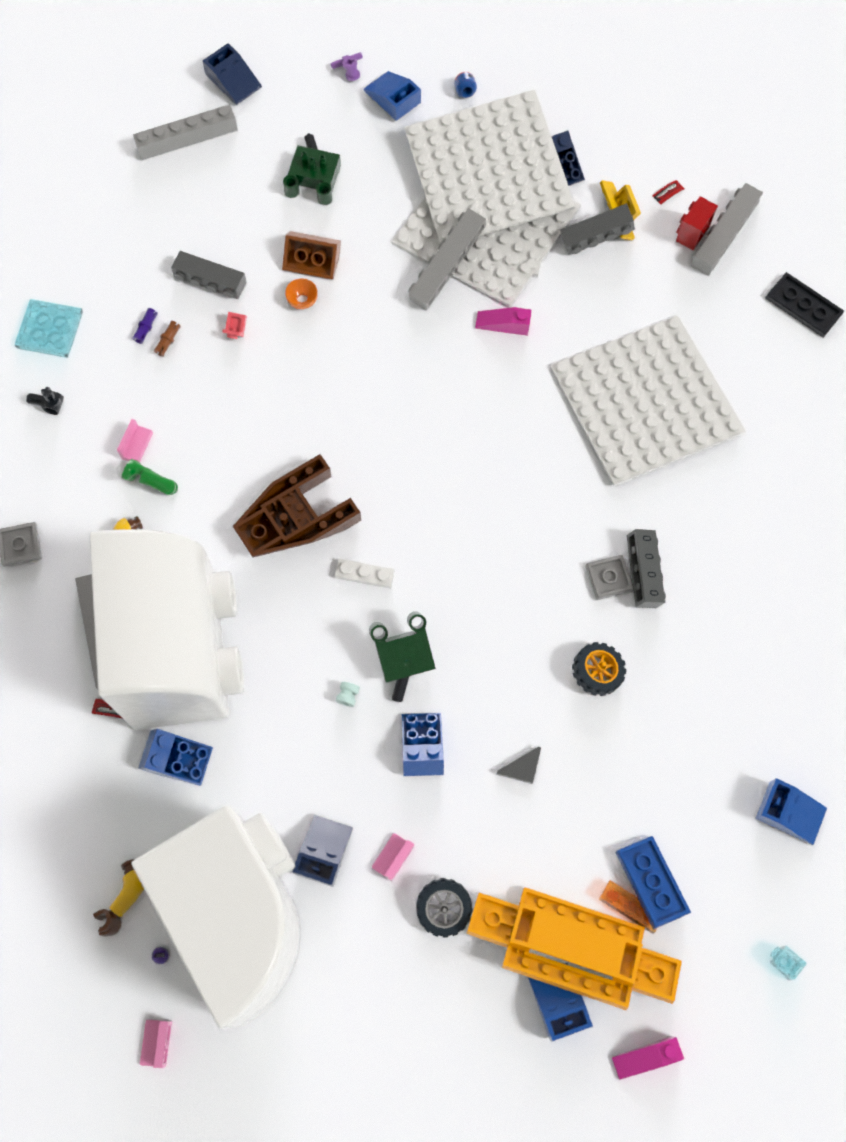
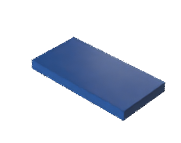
M653 836L615 852L653 930L692 913Z

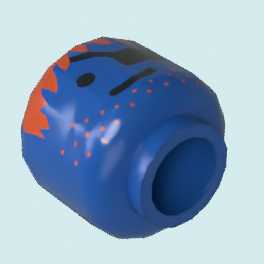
M461 72L455 77L454 85L456 93L460 97L469 98L475 94L477 84L472 73Z

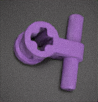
M361 52L350 56H342V59L331 62V68L335 69L343 66L346 69V79L348 81H355L361 76L360 71L357 69V60L362 59L363 55Z

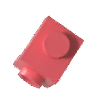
M228 312L226 327L222 332L226 333L228 338L238 339V336L244 337L247 315Z

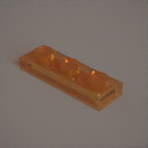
M609 880L599 900L654 934L657 929H652L638 898Z

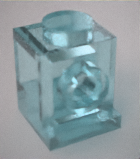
M787 945L781 946V948L777 946L770 954L772 959L769 963L788 980H795L807 964ZM783 957L787 960L785 966L781 963Z

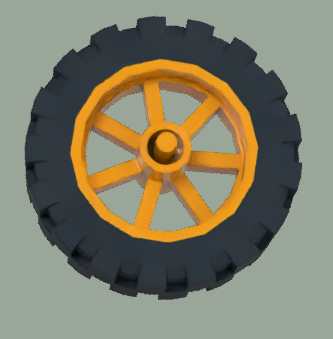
M593 642L591 645L587 644L578 652L572 664V670H574L573 677L574 679L576 678L577 685L579 687L582 686L585 692H590L593 696H605L606 694L613 693L624 682V675L627 672L624 667L626 663L622 660L620 652L617 653L613 646L609 647L603 642L601 644L598 642ZM594 657L600 658L599 663L596 661ZM588 659H590L593 665L587 664ZM610 668L611 674L607 672L606 669ZM603 675L609 678L610 680L604 681Z

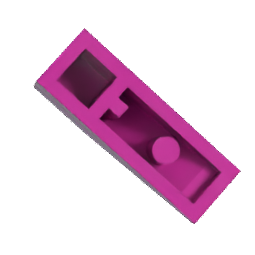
M510 307L478 311L475 329L528 336L532 309Z
M673 1036L611 1057L619 1080L684 1060L678 1039Z

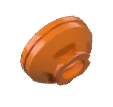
M299 278L287 285L285 296L287 302L292 307L307 309L316 302L318 291L316 285L311 280ZM301 295H305L307 297V300L305 302H299L297 298Z

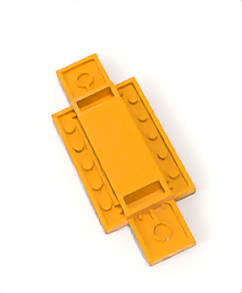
M526 887L523 888L519 906L480 892L478 893L466 934L506 947L502 964L503 969L623 1010H627L629 1007L632 991L670 1004L675 1002L682 961L643 948L642 939L645 927ZM530 949L559 958L561 960L603 973L605 975L611 976L612 980L542 957L529 951Z

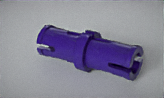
M147 308L143 319L139 321L137 331L132 337L136 343L143 344L147 333L151 331L153 321L158 315V312H155L156 310Z

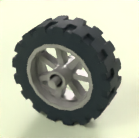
M440 878L439 880H432L423 887V890L418 895L416 913L420 924L428 933L430 932L436 937L443 936V938H447L451 935H457L458 932L466 928L471 919L472 902L468 891L462 884L453 879ZM447 892L445 900H441L438 893ZM451 894L458 900L448 903ZM433 896L436 897L439 905L429 904ZM460 904L458 914L450 909ZM429 908L439 909L431 917L429 913ZM448 913L456 917L454 920L447 922ZM442 914L444 916V923L438 922L435 919Z

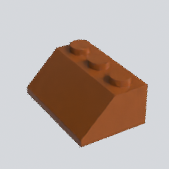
M290 231L285 235L282 270L334 279L342 240Z

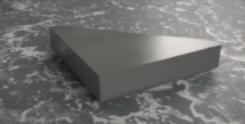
M538 746L497 770L496 775L533 784L541 747Z

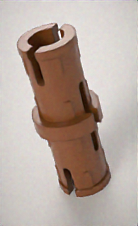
M173 320L170 321L166 331L161 334V339L153 350L156 354L159 352L158 355L164 357L170 344H173L175 341L174 337L181 328V325L179 323L176 325L177 322Z

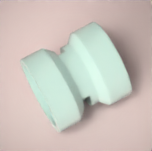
M342 681L340 685L341 692L337 695L335 701L348 707H354L356 703L355 695L359 693L360 687L353 683Z

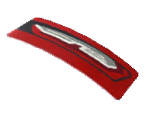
M674 180L653 194V198L662 205L685 188L677 180Z
M95 699L92 714L123 719L105 700Z

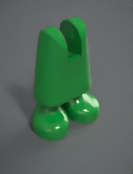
M135 459L129 460L121 476L124 480L133 481L140 475L139 483L150 486L167 495H174L178 491V485L174 480L156 473Z

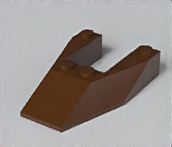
M321 454L273 481L233 525L235 532L252 558L314 543L345 531L362 521L361 512L351 497L319 517L304 497V493L332 477L330 467Z

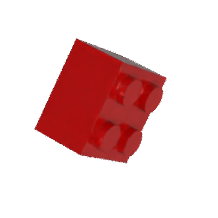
M699 196L696 202L692 201L688 208V214L684 213L679 221L680 225L676 231L678 234L676 242L694 251L710 228L718 205Z

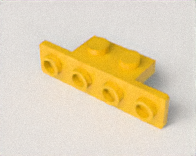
M600 181L602 192L610 210L627 204L633 220L641 214L630 185L625 184L617 192L613 182ZM633 231L626 235H620L622 239H635Z

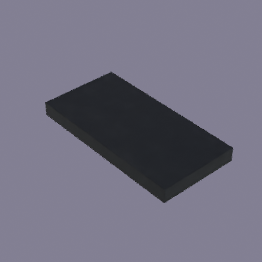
M788 272L780 278L765 297L766 300L822 338L826 336L845 312Z

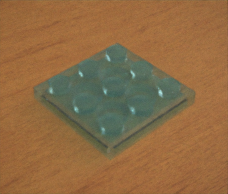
M30 299L14 346L16 349L68 358L83 314L82 308Z

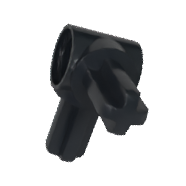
M50 387L42 389V395L29 393L26 396L28 404L41 406L46 413L52 415L59 414L64 400L62 394L52 391Z

